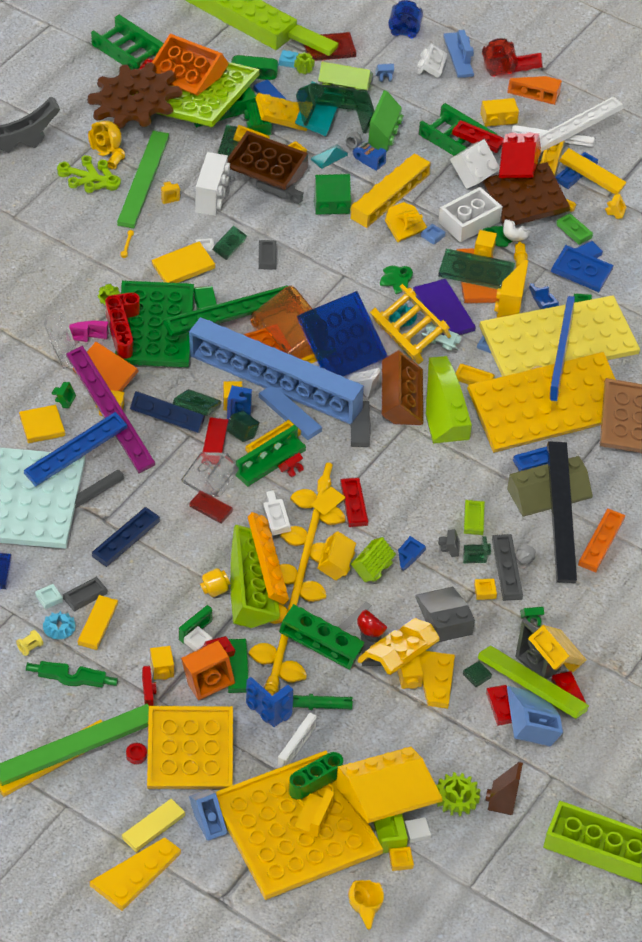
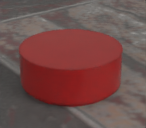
M132 743L127 747L126 759L130 763L141 764L146 760L147 749L143 744Z

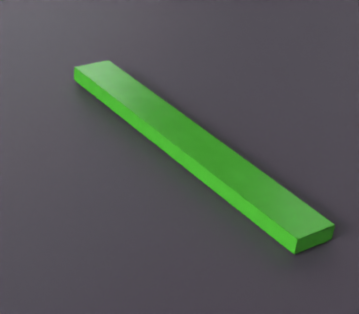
M152 131L117 220V226L135 228L168 143L169 133Z
M148 704L0 763L1 785L4 786L148 727Z

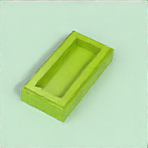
M465 500L464 534L483 535L485 501Z

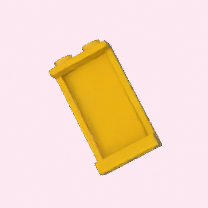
M542 625L528 638L554 670H557L564 664L573 673L587 661L561 629Z

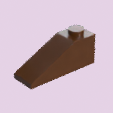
M523 762L516 763L493 781L492 789H487L485 801L489 802V811L513 816Z

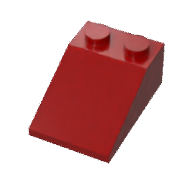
M512 132L505 134L502 144L499 178H533L541 153L539 133L527 132L517 134Z

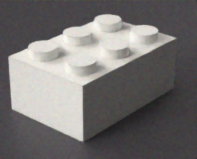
M207 152L196 184V213L216 216L217 210L221 209V198L225 197V186L229 185L230 176H227L230 170V163H227L228 155Z
M479 187L440 207L438 223L461 243L478 234L479 230L499 223L502 206Z

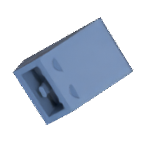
M508 686L507 692L514 738L552 746L563 733L560 715L553 705L529 690Z

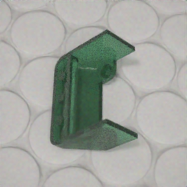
M311 83L300 87L296 93V99L305 126L308 125L316 105L356 110L362 132L364 134L367 133L374 114L373 104L367 91Z

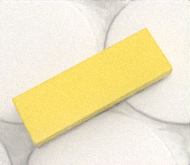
M169 799L123 833L122 839L137 852L185 817V811L172 799Z

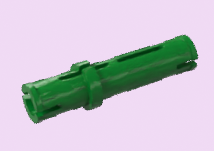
M313 694L293 695V708L352 710L353 698L352 696H313Z

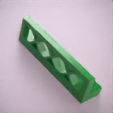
M295 425L291 426L236 460L235 476L249 487L279 468L280 464L299 452L300 454L305 452L306 445L297 438L298 427Z

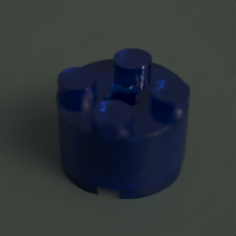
M401 0L398 4L392 6L388 26L393 36L404 35L409 38H415L420 31L423 10L421 7L419 9L415 2Z

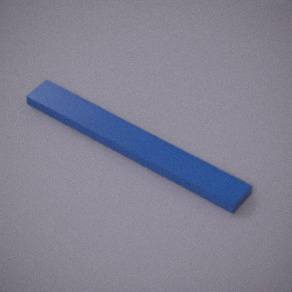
M574 296L567 297L551 382V401L558 400L574 312Z

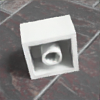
M485 139L450 158L466 189L480 183L500 169Z

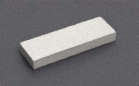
M309 713L278 756L277 768L291 764L315 730L316 715Z

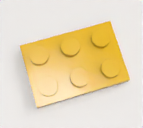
M257 94L256 102L261 120L307 131V128L295 124L302 104L283 98L272 97L268 94Z

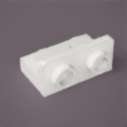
M430 44L420 54L422 58L417 64V74L420 75L423 70H426L438 78L442 73L447 53Z

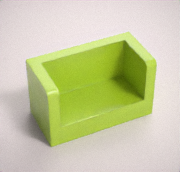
M402 813L374 821L377 839L383 848V853H389L390 848L407 847L408 837Z

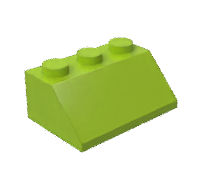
M322 61L318 81L325 87L331 88L332 85H336L341 90L353 88L354 92L364 93V91L369 90L373 72L369 69Z

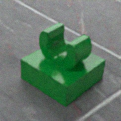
M63 382L60 388L55 387L52 391V395H57L55 402L60 403L62 408H70L76 397L70 382Z
M544 607L523 608L520 610L521 618H526L529 622L531 619H535L536 625L541 626L542 621L540 617L544 615Z

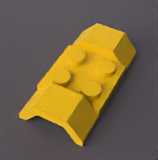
M414 618L398 631H392L370 646V649L358 658V663H363L368 658L381 662L387 674L391 675L439 641V636L432 624Z

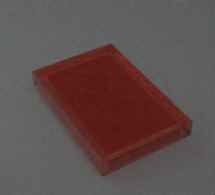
M350 32L320 34L338 43V48L330 56L303 44L305 52L309 53L315 61L356 57L357 54Z

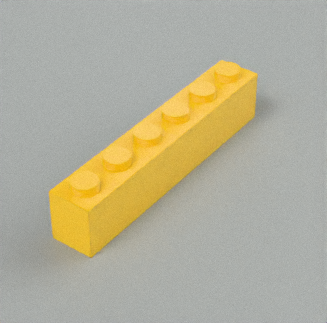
M415 153L411 157L406 158L399 167L397 166L393 172L386 175L381 182L375 184L369 192L365 193L362 198L351 205L350 219L368 228L387 212L390 207L394 206L430 175L431 162Z

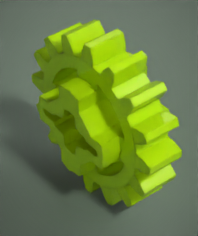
M453 772L452 777L445 774L444 780L440 778L438 785H436L442 796V802L437 803V806H443V812L450 810L451 816H453L454 812H458V815L462 816L463 811L466 814H470V809L475 810L480 801L481 790L477 788L478 783H472L471 776L467 779L464 778V773L457 776L456 772Z

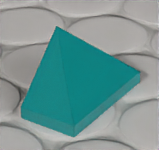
M336 144L311 157V161L323 169L348 156V153Z

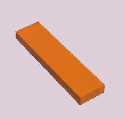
M607 508L582 554L578 566L595 573L597 572L625 520L624 514Z

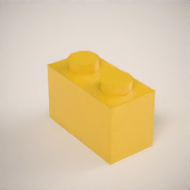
M514 98L482 101L480 114L485 127L517 124L519 109Z
M339 531L335 532L326 539L317 569L335 581L342 576H346L351 568L349 566L355 555L356 542Z

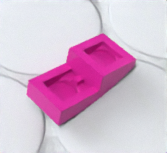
M82 321L70 324L69 326L70 340L88 342L89 337L107 339L109 335L108 321Z

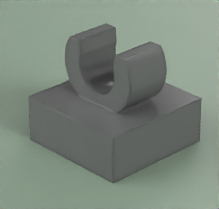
M455 529L448 530L447 537H439L438 545H441V552L449 551L451 557H458L460 539Z

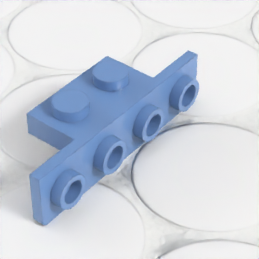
M458 30L455 33H444V40L457 77H474L470 64L474 50L470 46V38L466 35L465 30Z

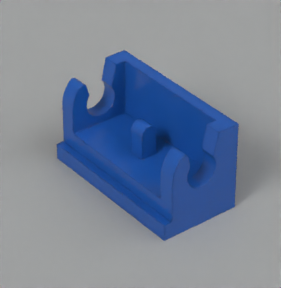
M232 385L227 399L228 425H246V421L239 420L238 418H250L252 389Z

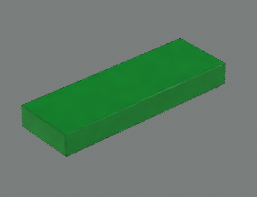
M229 639L235 649L234 656L229 657L235 683L228 686V693H246V682L248 679L246 639Z

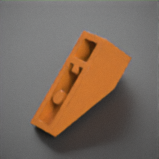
M548 76L510 78L507 93L555 105L560 94L562 80Z

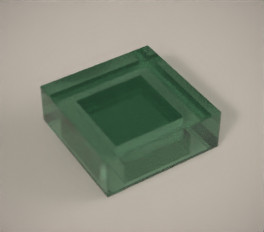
M480 661L463 670V675L475 688L492 677V673Z

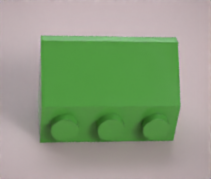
M386 90L383 91L371 118L368 143L378 150L383 148L388 151L389 147L393 146L394 135L398 134L399 124L402 125L404 115L401 114L402 107Z

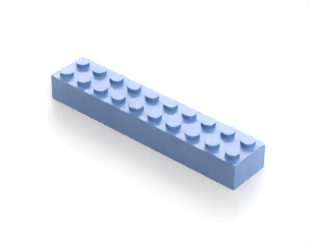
M201 317L189 331L190 356L263 388L274 385L289 399L348 424L353 423L363 409L364 386L358 382L344 378L341 375L332 373L308 361L301 360L291 354L282 352Z

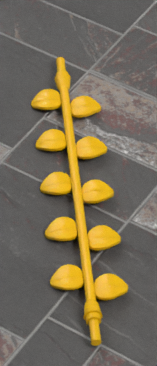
M330 462L325 464L323 475L317 481V495L312 490L300 489L291 495L290 500L301 508H313L310 504L331 486L330 475L333 464ZM335 506L326 515H323L314 508L308 533L300 526H290V532L280 534V537L288 544L293 546L304 545L298 571L290 564H280L284 583H294L288 609L284 605L279 604L280 617L278 620L270 623H282L292 605L297 606L299 595L311 602L326 599V591L321 584L315 581L303 583L309 556L314 561L319 562L325 545L322 542L313 544L319 519L328 525L345 523V515L338 507ZM283 634L280 636L277 651L271 644L260 643L253 646L248 654L260 664L273 663L271 675L264 685V689L272 696L279 691L278 677L287 682H298L306 680L307 676L305 669L295 661H285L282 663L289 638Z

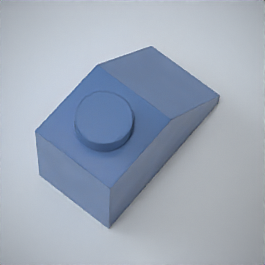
M206 789L190 795L189 800L194 816L206 840L209 841L227 834L216 793Z

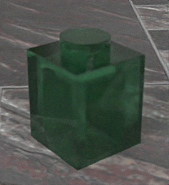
M241 411L230 416L226 431L240 441L245 442L255 438L260 422L246 412Z

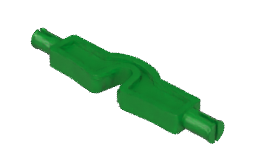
M41 661L40 665L29 662L26 664V671L37 672L38 677L58 680L67 686L88 685L103 688L104 684L113 686L118 684V678L106 676L105 671L80 666L74 675H69V666L66 663Z

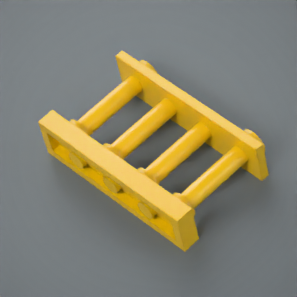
M402 284L400 288L404 293L403 296L384 312H379L374 308L370 311V314L374 321L419 365L423 361L421 356L422 349L441 333L449 339L451 337L448 331L450 327L444 320L440 321L415 297L417 295L410 287L407 289ZM408 300L415 305L395 323L388 321L389 316ZM419 311L426 316L406 334L399 332L400 327ZM430 322L437 327L417 345L410 343L411 338Z

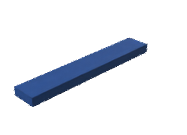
M114 412L24 469V474L36 487L125 430L127 424Z

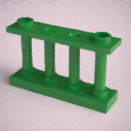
M120 14L115 17V27L103 35L94 30L91 31V45L120 64L128 65L131 70L139 69L140 63L151 56H156L164 44ZM117 33L123 35V37L113 43L108 40ZM129 40L136 43L126 50L120 48L121 45ZM140 48L147 51L137 58L131 55Z
M444 103L441 106L440 117L430 125L420 121L418 135L455 156L467 149V147L462 145L466 140L459 138L455 141L449 137L460 120L493 134H498ZM444 122L451 125L443 133L436 129Z

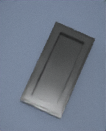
M259 240L258 269L276 270V240Z
M96 576L64 593L63 599L75 612L97 600L99 595L104 596L108 594V589Z

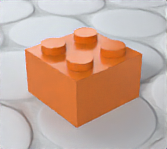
M219 641L181 658L188 686L198 701L235 683L229 656Z

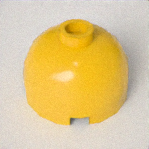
M99 121L91 125L92 128L88 131V140L91 148L100 152L97 153L98 155L106 156L111 154L114 149L119 148L122 142V135L116 124L110 121Z

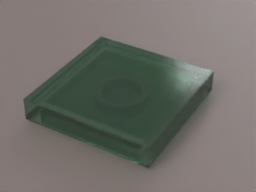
M187 389L174 398L173 405L208 416L220 408L221 400Z

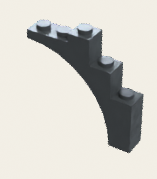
M50 96L32 113L19 120L0 125V150L10 153L17 146L18 142L36 148L45 137L43 130L60 111L56 99Z

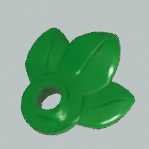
M492 226L483 229L484 231L497 233L496 246L507 247L509 243L513 242L505 237L503 226Z
M388 266L383 269L385 275L381 277L380 286H393L395 294L403 292L400 288L402 284L406 288L408 287V282L413 277V271L408 266Z

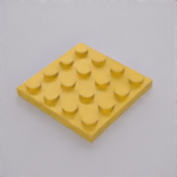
M149 706L147 789H224L233 785V706Z

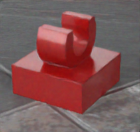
M299 452L278 467L281 472L288 469L289 476L294 477L296 475L294 468L299 473L304 470L302 464L298 463L303 457Z

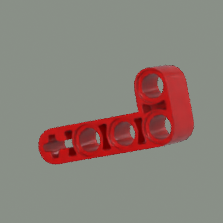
M133 292L111 295L105 300L106 318L115 350L122 359L130 358L133 355V337L127 318L135 317L140 313V297Z

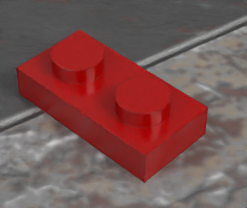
M571 671L552 675L551 681L553 684L586 703Z
M507 685L487 688L486 694L497 726L511 724L512 719Z

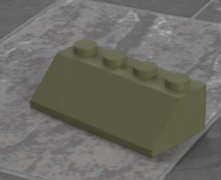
M580 456L568 458L571 502L576 503L592 498L588 471ZM548 464L509 475L507 490L522 517L551 509Z

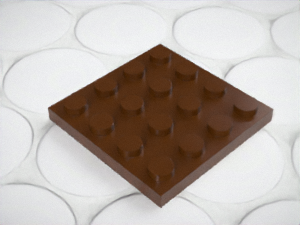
M548 162L537 164L533 178H499L498 174L482 181L486 192L502 206L500 217L502 226L505 219L514 221L515 225L570 211V206Z

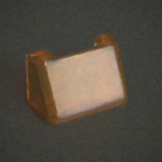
M293 285L285 287L252 313L250 318L252 326L258 330L265 328L279 345V350L301 359L313 354L315 350L320 351L327 347V328L324 322Z

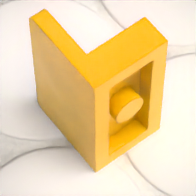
M326 789L323 798L309 794L294 825V829L318 838L333 806L335 792Z

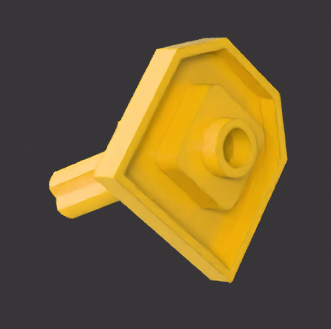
M402 202L387 210L385 222L397 243L421 233L427 228L422 219V214H419L413 205Z

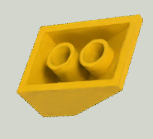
M524 260L503 280L502 287L497 289L496 299H499V301H496L494 309L497 312V318L520 313L528 260Z

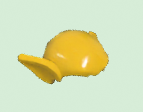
M355 880L348 891L349 903L360 914L366 928L370 930L374 915L380 910L384 901L382 885L371 880Z

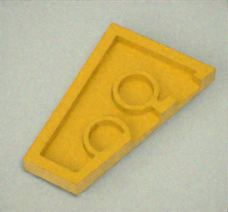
M424 651L419 655L423 671L422 686L427 706L448 709L455 655Z

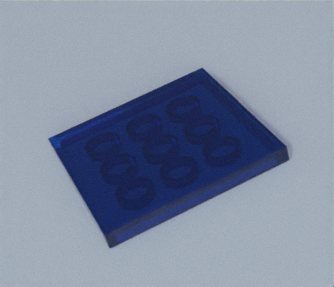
M358 291L296 316L320 368L344 377L388 357Z

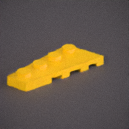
M164 837L91 880L90 887L123 911L181 854V849Z

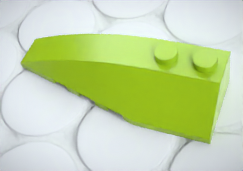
M447 356L430 357L428 362L425 416L433 444L470 440L472 424L455 371Z
M235 524L230 572L233 624L254 628L278 620L280 617L279 604L268 597L251 528Z

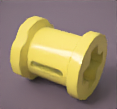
M32 630L30 635L22 640L18 639L16 645L20 652L27 656L32 649L37 646L41 647L43 640L36 630Z

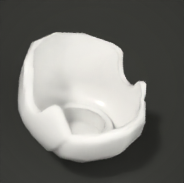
M506 219L504 221L503 233L509 240L519 242L529 237L530 231L524 229L523 226L516 228L514 221Z

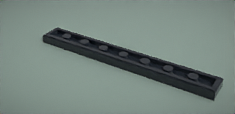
M548 441L547 453L556 583H576L577 571L567 442Z

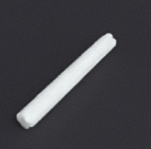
M517 125L512 127V132L517 134L533 132L541 135L549 131ZM577 134L564 140V143L593 147L595 142L594 137Z

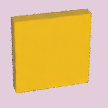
M56 405L19 412L28 443L65 436L64 427Z

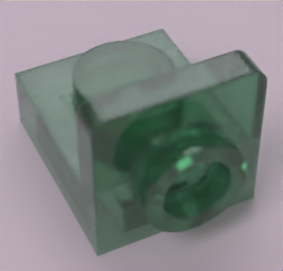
M482 536L481 545H464L463 563H487V556L491 555V544L487 543V537Z

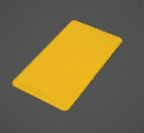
M329 487L310 505L323 515H326L344 500L345 496L333 487Z

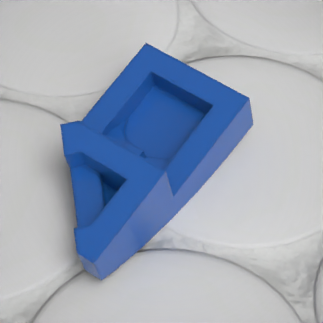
M529 283L530 292L540 309L559 306L558 300L552 293H549L548 286L539 288L534 283Z
M411 536L398 548L402 571L412 565L426 550L424 544Z

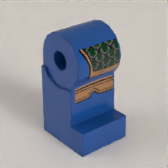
M364 141L353 149L354 157L375 171L386 164L387 150L383 148L378 150Z

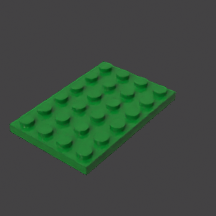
M122 280L121 294L133 292L140 297V313L135 317L127 318L133 337V355L124 360L132 365L189 368V332L171 337L163 321L166 318L193 311L194 284Z

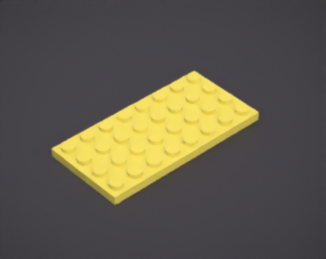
M614 295L574 303L565 361L600 352L605 353L607 360L639 354L640 348ZM566 305L480 321L479 327L502 377L531 370L535 366L543 367L555 364Z

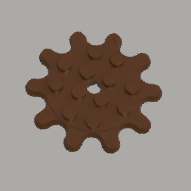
M147 63L141 70H131L128 65H122L119 68L118 76L114 78L105 76L98 78L97 86L102 88V90L89 94L87 102L90 105H100L93 113V118L97 121L112 117L114 118L113 123L119 129H122L129 121H137L141 127H147L151 124L152 115L156 113L163 115L171 114L173 107L167 101L182 96L183 91L179 86H169L171 82L176 80V75L173 71L156 74L157 68L153 63Z

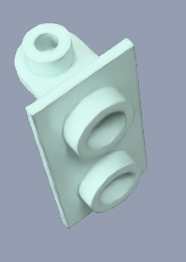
M433 323L431 325L428 324L426 326L427 334L422 332V335L426 337L437 327ZM449 331L451 335L449 339L441 333L431 343L436 344V342H439L447 350H458L455 345L460 343L461 337L459 334Z

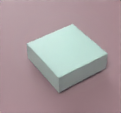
M54 584L35 591L36 597L44 609L63 602V597Z

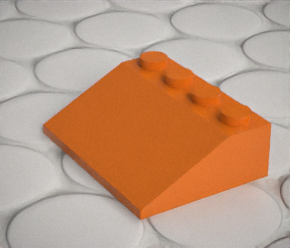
M169 34L152 61L157 68L156 74H162L167 71L175 73L176 80L171 82L170 86H179L183 91L196 96L217 81L229 65L222 53L173 34Z

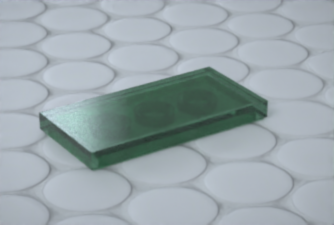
M446 248L438 277L498 289L502 287L503 280L514 271L515 263Z

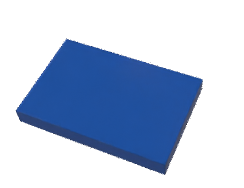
M565 245L551 272L596 292H600L614 265Z

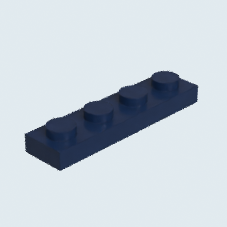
M135 391L130 406L131 410L197 433L201 432L206 416L139 391Z
M144 507L93 550L92 557L104 566H109L160 522V516Z

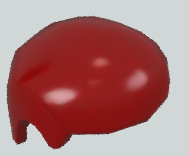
M366 609L358 616V627L366 636L372 638L380 637L387 629L383 622Z

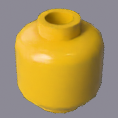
M216 568L202 575L203 582L200 583L204 594L209 593L211 597H216L227 592L229 589L228 585L231 583L225 571Z

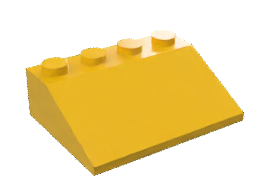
M405 747L338 767L336 788L368 823L442 802V796L423 758L412 747Z

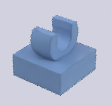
M394 64L377 65L375 71L376 76H379L380 82H383V76H387L388 81L391 82Z

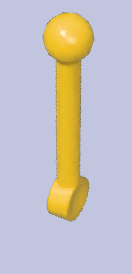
M128 230L127 232L128 238L124 250L121 251L122 258L128 256L127 249L131 237L134 235L133 230Z

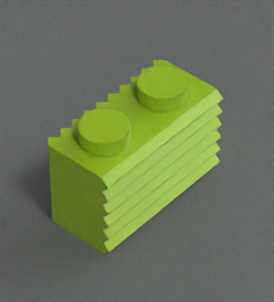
M380 537L370 541L351 565L364 582H375L382 576L381 571L392 565V559L396 556V553L391 549L387 541Z

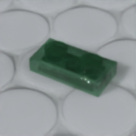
M233 225L214 245L212 250L227 260L246 240L247 235Z

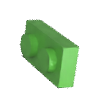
M571 213L557 220L556 225L579 245L593 237V232Z

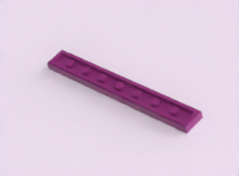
M83 345L66 353L67 359L103 417L106 418L116 412L127 424V428L117 434L116 438L138 474L155 466V461Z

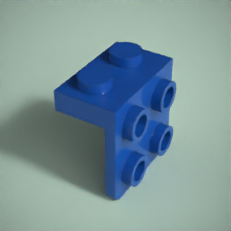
M249 677L246 682V704L251 710H255L264 722L275 727L282 721L288 720L292 715L293 689L286 685L272 696L257 681Z

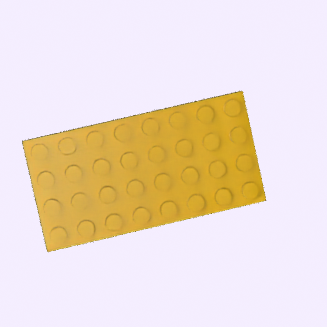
M600 352L564 361L557 401H551L550 399L555 364L468 385L467 390L493 453L600 426L604 381L606 378L616 380L605 353Z

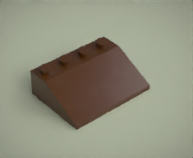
M246 131L228 157L227 163H230V170L286 190L301 179L307 170L308 153Z

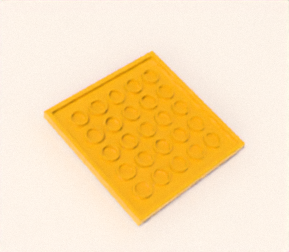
M326 750L215 792L225 826L265 900L383 854V848L368 822L336 788L337 779L312 793L323 798L326 789L335 792L333 806L318 838L294 829V825L308 796L303 799H294L290 796V776L299 769L328 754Z

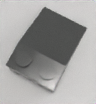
M453 586L415 595L425 621L432 624L439 636L438 642L473 635L475 619L469 605Z
M524 618L521 623L515 657L530 670L545 679H549L561 670V666L554 670L528 638L538 629Z

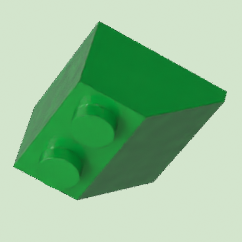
M350 174L315 175V215L350 214Z

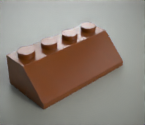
M398 350L382 360V415L393 424L422 425L423 369Z

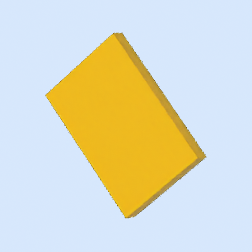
M200 241L152 259L153 267L163 282L179 283L215 269L214 261Z

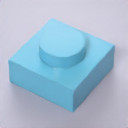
M282 50L279 66L295 68L294 60H296L298 53Z

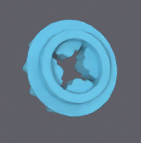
M61 611L57 614L52 612L49 617H45L43 623L45 634L53 639H65L71 636L76 627L74 617H70L69 613L63 614ZM59 621L62 622L60 629L56 625Z

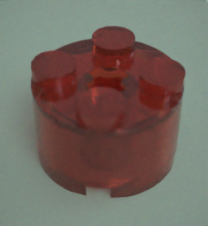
M505 38L494 39L489 42L486 48L484 46L482 49L485 67L491 76L511 74L515 71L518 59L512 41L508 42Z

